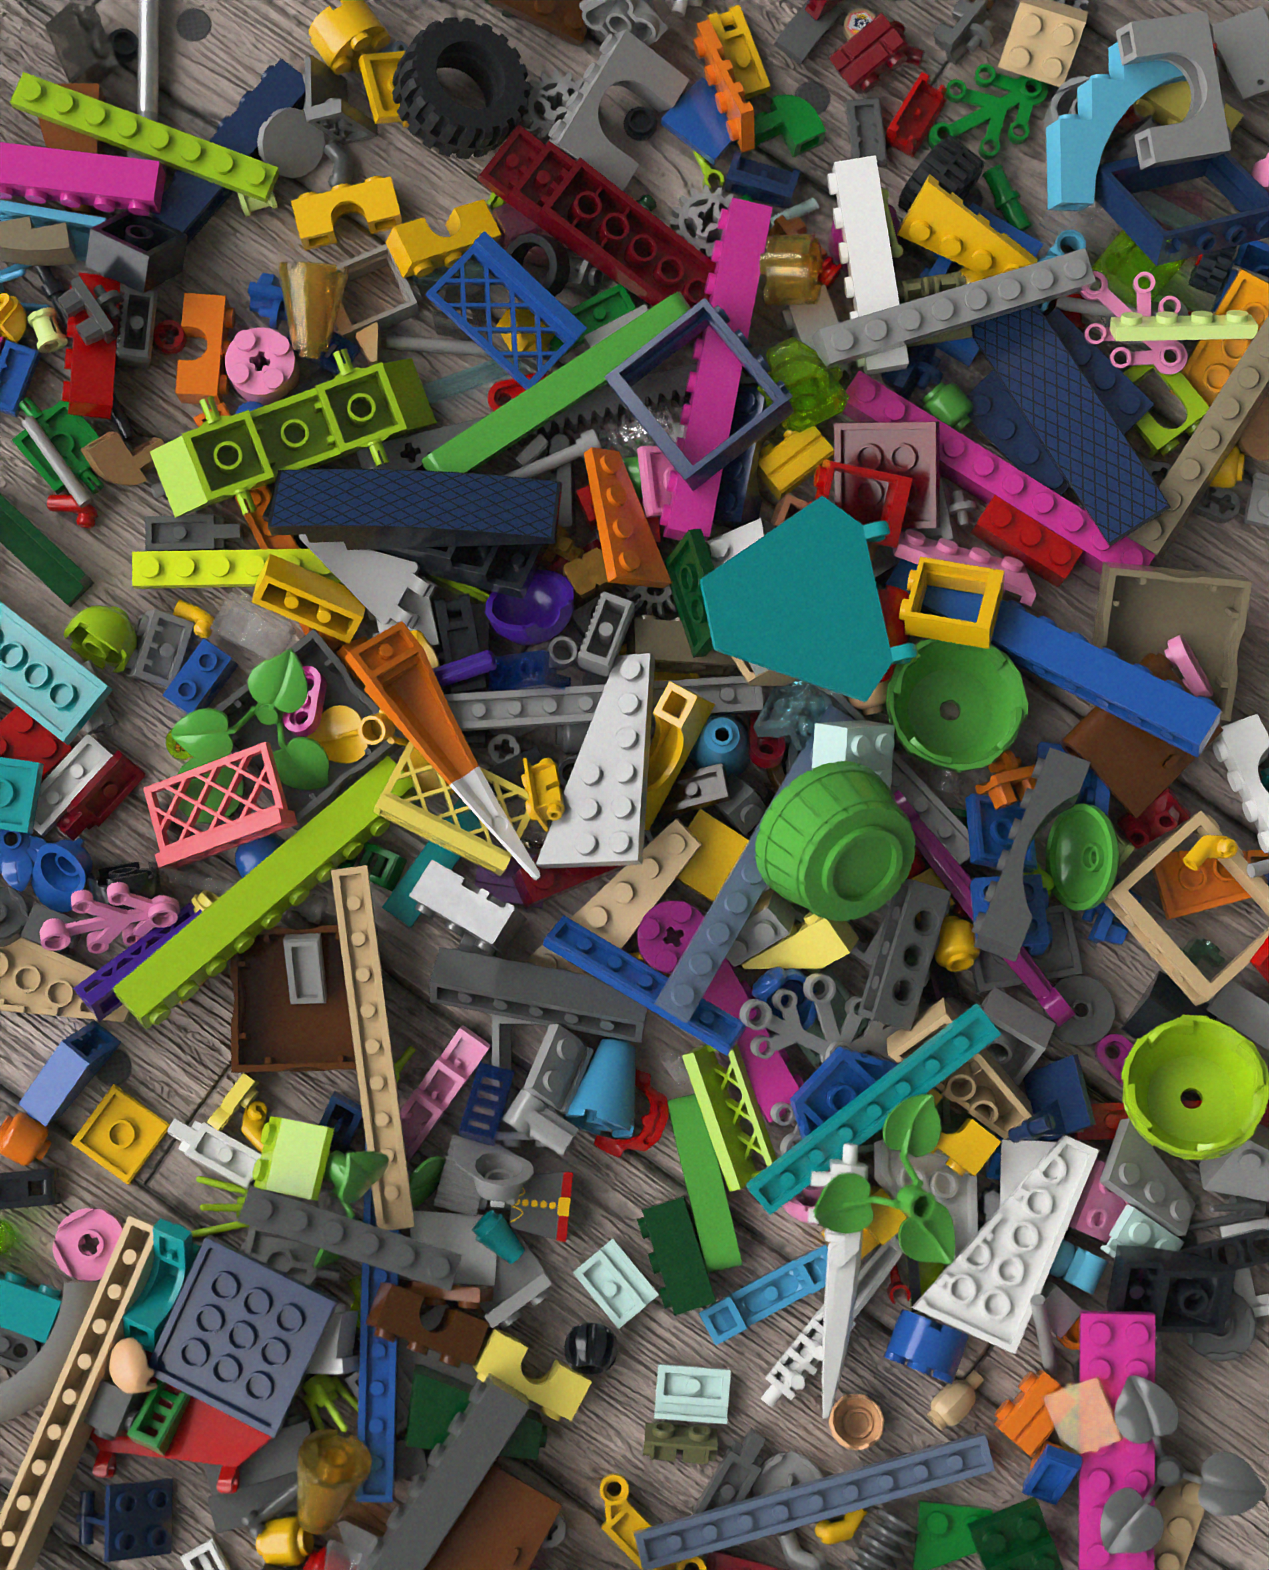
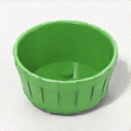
M836 761V763L822 764L812 768L811 771L808 770L801 774L777 795L771 803L772 806L768 808L762 819L755 845V852L757 853L755 855L756 865L759 873L762 874L761 877L764 882L780 896L807 908L818 917L834 921H850V919L854 920L864 917L887 903L886 901L890 900L897 893L902 882L904 883L915 857V836L912 825L907 815L895 801L889 786L874 770L866 765L856 764V762Z

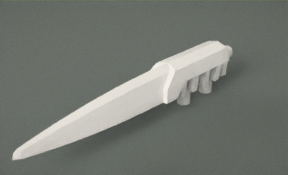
M844 1143L843 1159H830V1172L812 1171L811 1186L825 1187L832 1178L847 1172L856 1173L867 1180L868 1166L857 1162L858 1144ZM809 1208L808 1223H818L814 1217V1208ZM825 1228V1241L830 1243L828 1244L823 1321L822 1419L829 1417L831 1414L846 1357L857 1296L863 1230L856 1233L843 1234Z
M898 1233L883 1246L880 1245L861 1266L853 1320L903 1254L898 1242ZM824 1305L815 1313L766 1375L765 1379L771 1383V1386L761 1399L771 1408L782 1394L792 1400L796 1395L795 1391L797 1389L802 1390L805 1387L806 1377L810 1373L812 1375L816 1373L817 1369L815 1366L822 1360ZM852 1321L851 1330L856 1325L854 1321Z

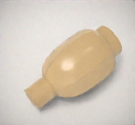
M973 1370L964 1380H954L953 1384L948 1383L932 1399L930 1404L931 1410L927 1413L929 1420L940 1430H943L946 1426L958 1424L975 1404V1390L984 1381L982 1376Z

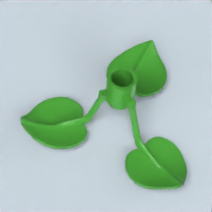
M288 649L278 656L261 662L251 671L248 678V688L253 698L258 702L256 706L250 707L249 712L234 726L228 727V718L224 712L217 709L204 708L190 712L182 717L175 724L171 732L173 739L193 757L202 761L213 762L231 753L234 741L230 734L238 732L253 716H256L262 724L277 725L278 744L282 749L274 751L273 755L282 783L301 790L319 789L329 783V759L320 743L307 737H296L288 745L285 741L283 713H292L300 709L304 705L308 694L306 675L293 649Z
M920 1094L903 1100L888 1114L883 1127L884 1143L893 1150H901L900 1159L913 1183L901 1188L897 1194V1199L892 1200L879 1196H870L868 1181L856 1173L847 1172L839 1174L832 1178L825 1186L814 1208V1217L818 1223L837 1233H856L865 1229L873 1220V1210L870 1204L877 1203L891 1206L895 1209H900L910 1216L902 1222L898 1233V1242L904 1254L920 1262L953 1264L955 1232L951 1215L947 1208L937 1202L931 1193L922 1189L924 1182L918 1178L908 1159V1154L914 1157L927 1155L934 1150L940 1139L941 1123L933 1095Z
M337 1150L328 1156L324 1176L335 1185L332 1192L340 1199L346 1211V1217L362 1222L359 1219H355L356 1216L350 1203L360 1199L371 1188V1185L379 1181L389 1165V1158L384 1153L363 1151L347 1153L346 1156ZM435 1156L425 1160L410 1176L409 1182L413 1207L425 1202L438 1187L446 1161L445 1158ZM320 1249L312 1267H324L344 1256Z

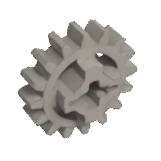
M554 70L552 78H548L542 72L540 83L533 79L529 81L531 90L530 96L527 98L529 105L525 115L522 117L523 126L531 125L530 133L536 136L540 133L541 141L544 144L550 138L548 135L553 125L559 119L563 120L568 109L565 106L570 98V94L577 90L580 91L584 84L582 79L577 80L575 83L572 82L571 72H568L565 78L560 77L558 70ZM534 109H537L538 114L543 115V122L538 119Z
M704 185L703 193L698 194L695 188H692L690 199L681 195L679 197V205L681 207H673L672 216L676 219L671 220L670 228L711 259L715 243L713 241H721L723 230L717 229L720 209H727L734 196L730 194L726 198L722 197V188L720 187L715 191V194L710 193L708 185ZM712 214V223L702 233V224H705ZM685 225H687V229L693 231L695 238H692L689 235L685 228Z

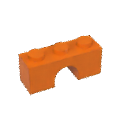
M184 293L181 327L187 337H197L206 340L207 349L201 357L195 360H178L175 394L181 403L200 404L199 401L205 398L207 405H209L207 397L213 396L216 405H219L223 401V395H228L230 379L228 374H225V356L232 342L228 341L229 328H234L235 308L230 306L226 295Z

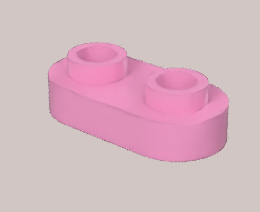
M1180 634L1168 640L1169 648L1164 650L1165 655L1173 664V669L1177 667L1180 669L1184 677L1181 679L1184 685L1197 698L1198 696L1206 698L1213 696L1211 684L1184 636Z

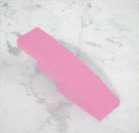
M464 1025L459 1028L418 1088L413 1091L400 1110L407 1164L492 1046Z

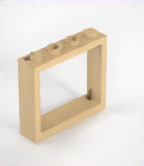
M1201 810L1183 822L1115 883L1107 897L1103 900L1195 1006L1209 1001L1248 965L1251 958L1269 936L1268 927L1209 982L1128 891L1192 832L1199 839L1204 835H1223L1219 831L1218 823L1211 816L1205 815ZM1238 846V851L1234 857L1218 860L1269 917V886L1267 885V878L1265 875L1254 878L1249 877L1247 873V865L1249 863L1243 858L1244 854Z

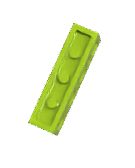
M737 1043L728 1054L731 1061L728 1069L719 1064L715 1054L716 1049L708 1044H704L687 1052L682 1057L729 1192L744 1188L747 1182L763 1171H756L751 1158L754 1150L764 1156L767 1167L776 1161L777 1157ZM730 1082L741 1090L743 1097L740 1103L730 1097L728 1091ZM742 1116L752 1122L754 1128L752 1137L741 1129L740 1120Z

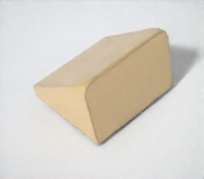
M375 322L357 332L355 336L358 346L370 366L381 361V330L379 323Z

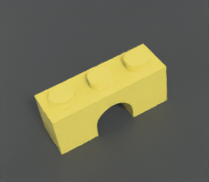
M491 1327L478 1352L475 1363L472 1365L475 1371L479 1372L476 1378L484 1382L490 1373L526 1395L528 1402L532 1400L541 1405L540 1412L556 1421H559L561 1416L572 1421L592 1383L590 1378L586 1374L573 1370L569 1365L558 1359L554 1360L550 1370L542 1377L529 1378L523 1375L521 1363L528 1350V1346L524 1341L497 1327Z

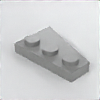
M1129 1118L1121 1119L1099 1183L1173 1235H1186L1196 1203L1154 1148L1137 1132Z

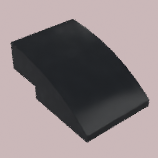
M1117 1245L1106 1307L1108 1311L1154 1312L1155 1332L1224 1333L1236 1271L1233 1267L1177 1251Z

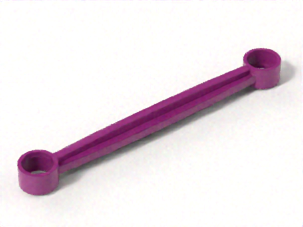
M898 789L893 795L898 806L907 815L912 825L915 846L973 921L970 895L972 879L921 820L918 813ZM1024 946L1021 947L1016 962L1003 958L1037 998V1001L1058 1027H1061L1076 1015L1061 994L1052 986Z

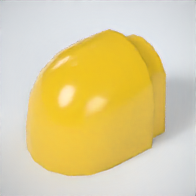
M2 293L0 294V336L6 337L8 341L18 343L26 331V311L15 296Z

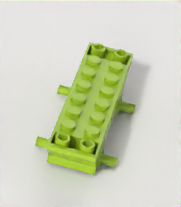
M346 348L341 350L345 364L339 351L333 353L340 373L334 379L316 385L313 389L252 411L246 410L232 416H220L213 396L207 397L212 411L209 410L205 398L200 400L199 403L207 421L200 427L182 433V436L150 451L175 518L235 496L240 505L242 515L249 514L244 500L247 501L252 513L257 508L249 491L276 482L278 470L312 469L354 454L363 448L369 447L375 467L381 466L382 462L383 465L389 463L390 461L382 442L390 441L437 423L413 359L408 358L384 364L380 362L366 368H353Z

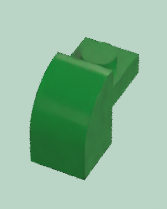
M779 95L772 97L770 113L761 112L754 116L755 146L782 135L794 158L824 144L826 129L813 106L798 96Z

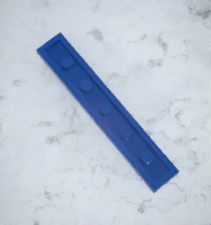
M564 915L544 938V947L726 1056L746 1030L747 1026L741 1020L704 998L700 1000L690 1020L686 1023L654 1003L669 979L667 976Z

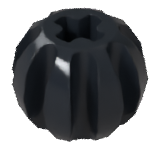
M583 1323L574 1326L566 1336L564 1344L565 1359L570 1368L582 1374L595 1375L606 1372L616 1361L618 1353L616 1336L609 1327L599 1323Z

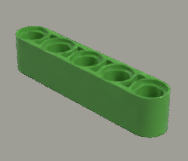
M690 1094L667 1100L669 1117L707 1274L741 1266L740 1251L717 1155L696 1095Z

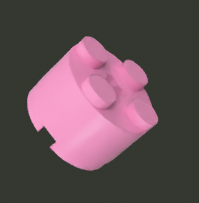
M262 327L241 330L236 334L227 349L225 356L227 374L236 391L247 402H259L265 406L277 402L298 385L300 369L296 356L288 339L279 332ZM262 364H268V366H263L262 371L257 370V367H261Z

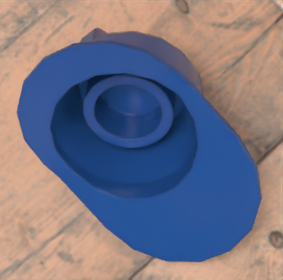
M78 838L75 841L63 839L56 843H46L40 847L32 871L31 884L35 895L47 908L56 912H69L72 910L71 895L76 891L84 890L87 877L93 869L91 856L84 848V839Z

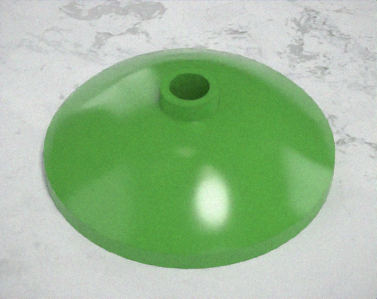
M1081 803L1075 804L1074 807L1061 813L1055 820L1047 840L1046 871L1053 878L1054 888L1052 891L1060 903L1071 910H1091L1103 902L1111 891L1118 874L1120 852L1115 829L1106 814L1094 805Z

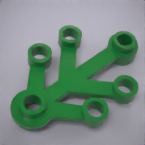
M982 64L976 69L974 75L976 85L981 88L993 86L1010 93L1000 98L968 89L965 83L959 79L951 80L946 87V99L951 103L963 102L980 107V109L951 124L944 122L935 124L928 136V145L931 149L943 140L937 135L939 131H944L956 139V137L990 120L986 136L980 142L978 153L985 160L994 159L1000 150V142L998 140L1006 112L1019 105L1016 121L1011 124L1007 136L1009 141L1016 145L1023 144L1027 140L1030 132L1028 122L1032 108L1040 105L1045 100L1048 92L1047 84L1024 75L1016 79L998 74L993 66ZM981 72H986L990 75L991 78L988 80H984L979 76V74ZM1025 86H1034L1037 91L1030 93L1026 90ZM957 87L961 90V94L953 95L950 89ZM1021 129L1024 132V136L1018 137L1014 135L1013 130ZM991 144L994 146L995 151L987 152L983 146Z

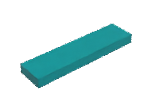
M459 797L453 807L456 810L467 805ZM472 810L456 815L460 828L468 832L481 828L479 819ZM451 817L444 819L453 824ZM428 841L382 908L412 928L422 913L415 909L417 902L409 895L430 861L434 860L452 871L462 857Z

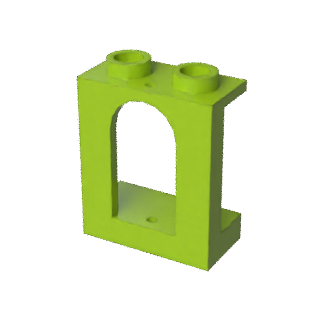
M1164 353L1165 361L1173 363L1171 359L1166 355V353ZM1133 365L1124 374L1135 385L1156 371L1186 409V420L1182 426L1176 429L1162 427L1149 412L1133 426L1152 449L1148 454L1150 459L1158 453L1166 456L1180 444L1177 440L1186 432L1192 436L1210 407L1180 371L1172 375H1166L1157 371L1154 365Z

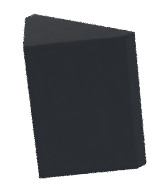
M1158 971L1121 1027V1030L1137 1040L1157 1026L1180 1018L1182 1015L1207 1016L1215 1021L1217 1017L1206 1010L1210 1005L1209 1003L1205 1002L1195 1006L1169 976L1162 971Z

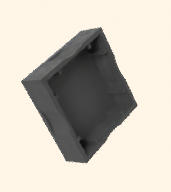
M315 629L289 648L293 649L302 666H312L325 677L327 687L322 713L337 705H346L355 709L362 719L379 713L380 709ZM314 683L308 686V691L313 688ZM246 684L214 709L224 712L228 718V727H232L249 712L250 707L256 706L258 701L253 698L248 684ZM253 716L238 732L230 734L234 741L232 754L263 742L271 744L272 752L282 749L278 744L277 725L262 724L256 716ZM308 716L303 718L301 724L307 720ZM284 725V737L288 745L292 739L300 736L294 735ZM395 728V732L393 735L395 737L403 738ZM383 741L374 745L369 744V748L367 747L364 750L366 755L356 762L337 763L329 760V783L319 789L301 790L281 782L288 810L295 812L298 825L292 826V828L298 831L387 755L390 757L403 745L389 744L387 741ZM262 753L253 756L247 767L250 773L258 777L265 766ZM263 787L262 792L275 805L272 790Z

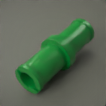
M996 165L984 172L982 176L996 200L994 205L997 210L1001 209L1007 223L1023 232L1029 229L1032 223L1029 221L1019 201L1021 196L1018 190H1013L1002 165Z

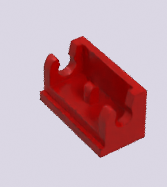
M922 71L890 123L885 137V143L912 158L916 155L947 102L944 99L947 92L946 87L940 85L938 89L933 88L929 84L930 76Z

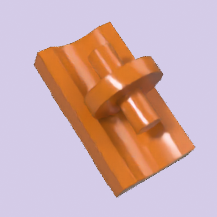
M1007 750L997 758V761L988 765L989 771L991 773L995 772V774L991 776L990 781L975 786L977 794H989L995 810L1018 802L1013 787L1016 788L1020 801H1022L1026 788L1034 790L1038 780L1031 777L1035 765L1018 768L1022 764L1021 758L1015 757L1014 753Z

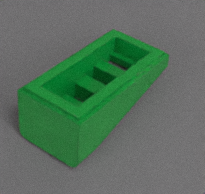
M366 842L363 844L365 852L358 866L367 865L369 868L375 853L379 856L371 874L369 873L370 882L394 891L405 868L407 859ZM358 855L351 860L346 859L345 863L342 862L338 868L354 867Z
M157 1378L155 1382L157 1388L150 1391L127 1435L133 1442L164 1456L173 1440L191 1395L181 1391L179 1396L165 1391L168 1383ZM161 1398L174 1404L171 1410L159 1405ZM154 1413L166 1418L164 1424L152 1419ZM148 1427L159 1432L156 1438L146 1434Z

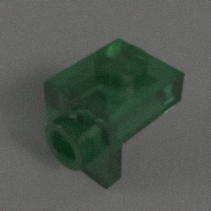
M1205 938L1201 941L1199 939L1190 940L1183 949L1179 947L1195 966L1200 959L1212 967L1222 966L1226 961L1219 955L1221 950Z

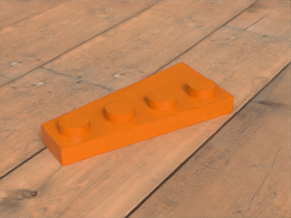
M710 20L696 23L697 38L693 39L694 50L697 58H703L705 61L704 73L708 85H714L716 88L715 100L721 114L726 113L729 121H726V127L731 141L737 140L742 153L755 149L754 108L751 102H745V90L740 81L736 82L733 66L729 59L725 60L723 46Z
M591 447L584 452V459L608 582L664 589L672 582L620 452Z
M1262 850L1242 851L1244 854L1243 858L1249 864L1269 859V852L1264 853ZM1189 851L1170 852L1152 868L1166 920L1252 898L1216 858H1207L1199 869L1194 871L1183 862V858Z

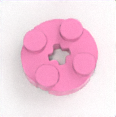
M85 1208L69 1214L60 1223L55 1241L53 1242L54 1258L60 1269L65 1274L79 1280L97 1281L102 1279L124 1227L121 1221L109 1211L100 1208ZM87 1234L92 1238L97 1237L100 1244L96 1246L98 1251L94 1255L90 1250L85 1252L82 1250L81 1246L86 1243L84 1236Z

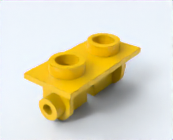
M525 757L523 758L525 774L521 775L523 786L529 795V800L525 801V806L531 820H538L542 828L547 832L549 831L548 820L560 819L565 811L562 790L559 787L561 784L558 765L551 758H544L538 764L532 766Z

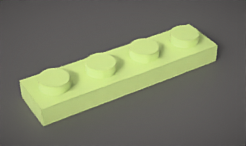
M1242 310L1227 311L1226 315H1213L1209 311H1194L1191 313V316H1178L1177 313L1169 311L1158 312L1156 316H1143L1136 312H1125L1121 314V317H1111L1110 332L1115 341L1254 339L1258 332V324L1251 314Z

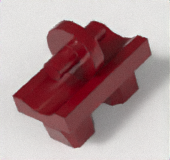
M1169 787L1138 818H1133L1128 812L1118 818L1117 824L1126 834V838L1139 850L1149 844V842L1190 819L1191 813L1179 802Z

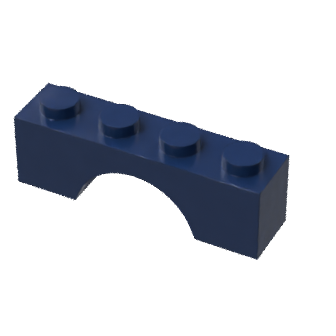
M738 387L729 437L773 403L762 388ZM776 427L723 468L713 517L715 525L734 530L759 519L762 499L757 483L758 460L764 442L768 437L775 435Z

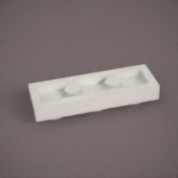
M88 733L40 785L33 828L44 837L67 813L66 808L71 804L70 802L113 756Z

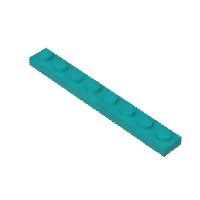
M977 1003L747 1182L748 1190L767 1213L772 1215L811 1184L812 1171L826 1172L830 1169V1159L842 1160L844 1143H853L860 1146L884 1127L888 1114L896 1105L909 1097L929 1092L999 1037L1001 1033Z

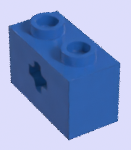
M203 638L162 696L185 714L208 708L236 670L238 664L228 654Z

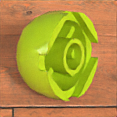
M93 605L78 612L67 625L63 634L65 639L70 636L73 640L70 648L83 660H92L95 667L102 670L105 668V664L115 667L112 671L113 673L124 671L137 645V635L132 623L128 620L129 616L125 611L116 606Z

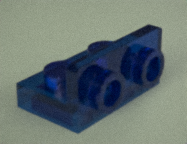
M546 650L495 657L497 668L489 671V692L541 688L565 690V687H571V677L557 674V669L549 668V652Z

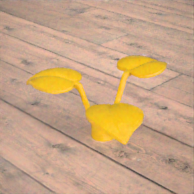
M419 630L410 631L424 648L432 669L439 667L437 654L424 634ZM346 705L333 706L324 711L319 727L315 732L307 736V738L314 739L320 743L325 749L328 759L337 763H353L360 760L366 755L364 750L367 747L369 748V744L374 745L387 741L389 744L395 743L407 746L409 742L408 739L393 735L395 724L381 709L379 713L362 719L355 709ZM414 747L410 754L414 770L431 765ZM407 763L403 768V771L405 773L409 772ZM435 769L416 775L422 792L426 793L441 788ZM454 790L448 791L449 795H453L455 793Z

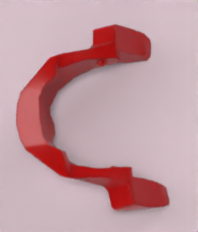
M636 1069L635 1086L646 1094L650 1102V1112L641 1118L644 1126L643 1130L639 1135L624 1140L597 1135L594 1145L598 1149L619 1158L624 1150L647 1151L660 1140L668 1120L669 1109L667 1097L651 1086V1074Z

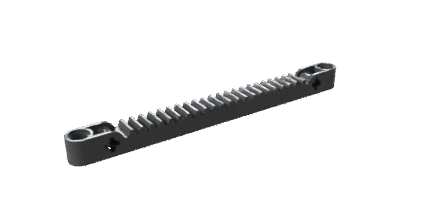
M781 341L748 349L754 358L759 354L764 358L772 369V372L768 375L775 383L781 380L784 384H788L799 378L800 375L790 342ZM697 363L646 375L634 384L631 389L653 413L657 412L658 404L660 403L663 404L666 410H670L672 400H675L682 407L684 398L687 396L690 398L691 396L690 392L685 391L689 372H695ZM741 372L740 387L761 388L752 376L745 377V374ZM606 385L527 437L533 441L539 434H543L547 440H551L552 431L554 430L558 434L565 435V428L569 427L576 434L581 423L587 430H591L593 420H596L600 427H603L605 417H609L615 424L618 422V414L622 413L627 420H631V413L610 385ZM484 417L382 442L390 462L384 465L382 462V465L375 467L369 447L363 448L357 452L361 469L427 471L421 463L423 458ZM526 437L518 442L520 447L525 446ZM414 452L416 456V461L413 463H409L408 453Z

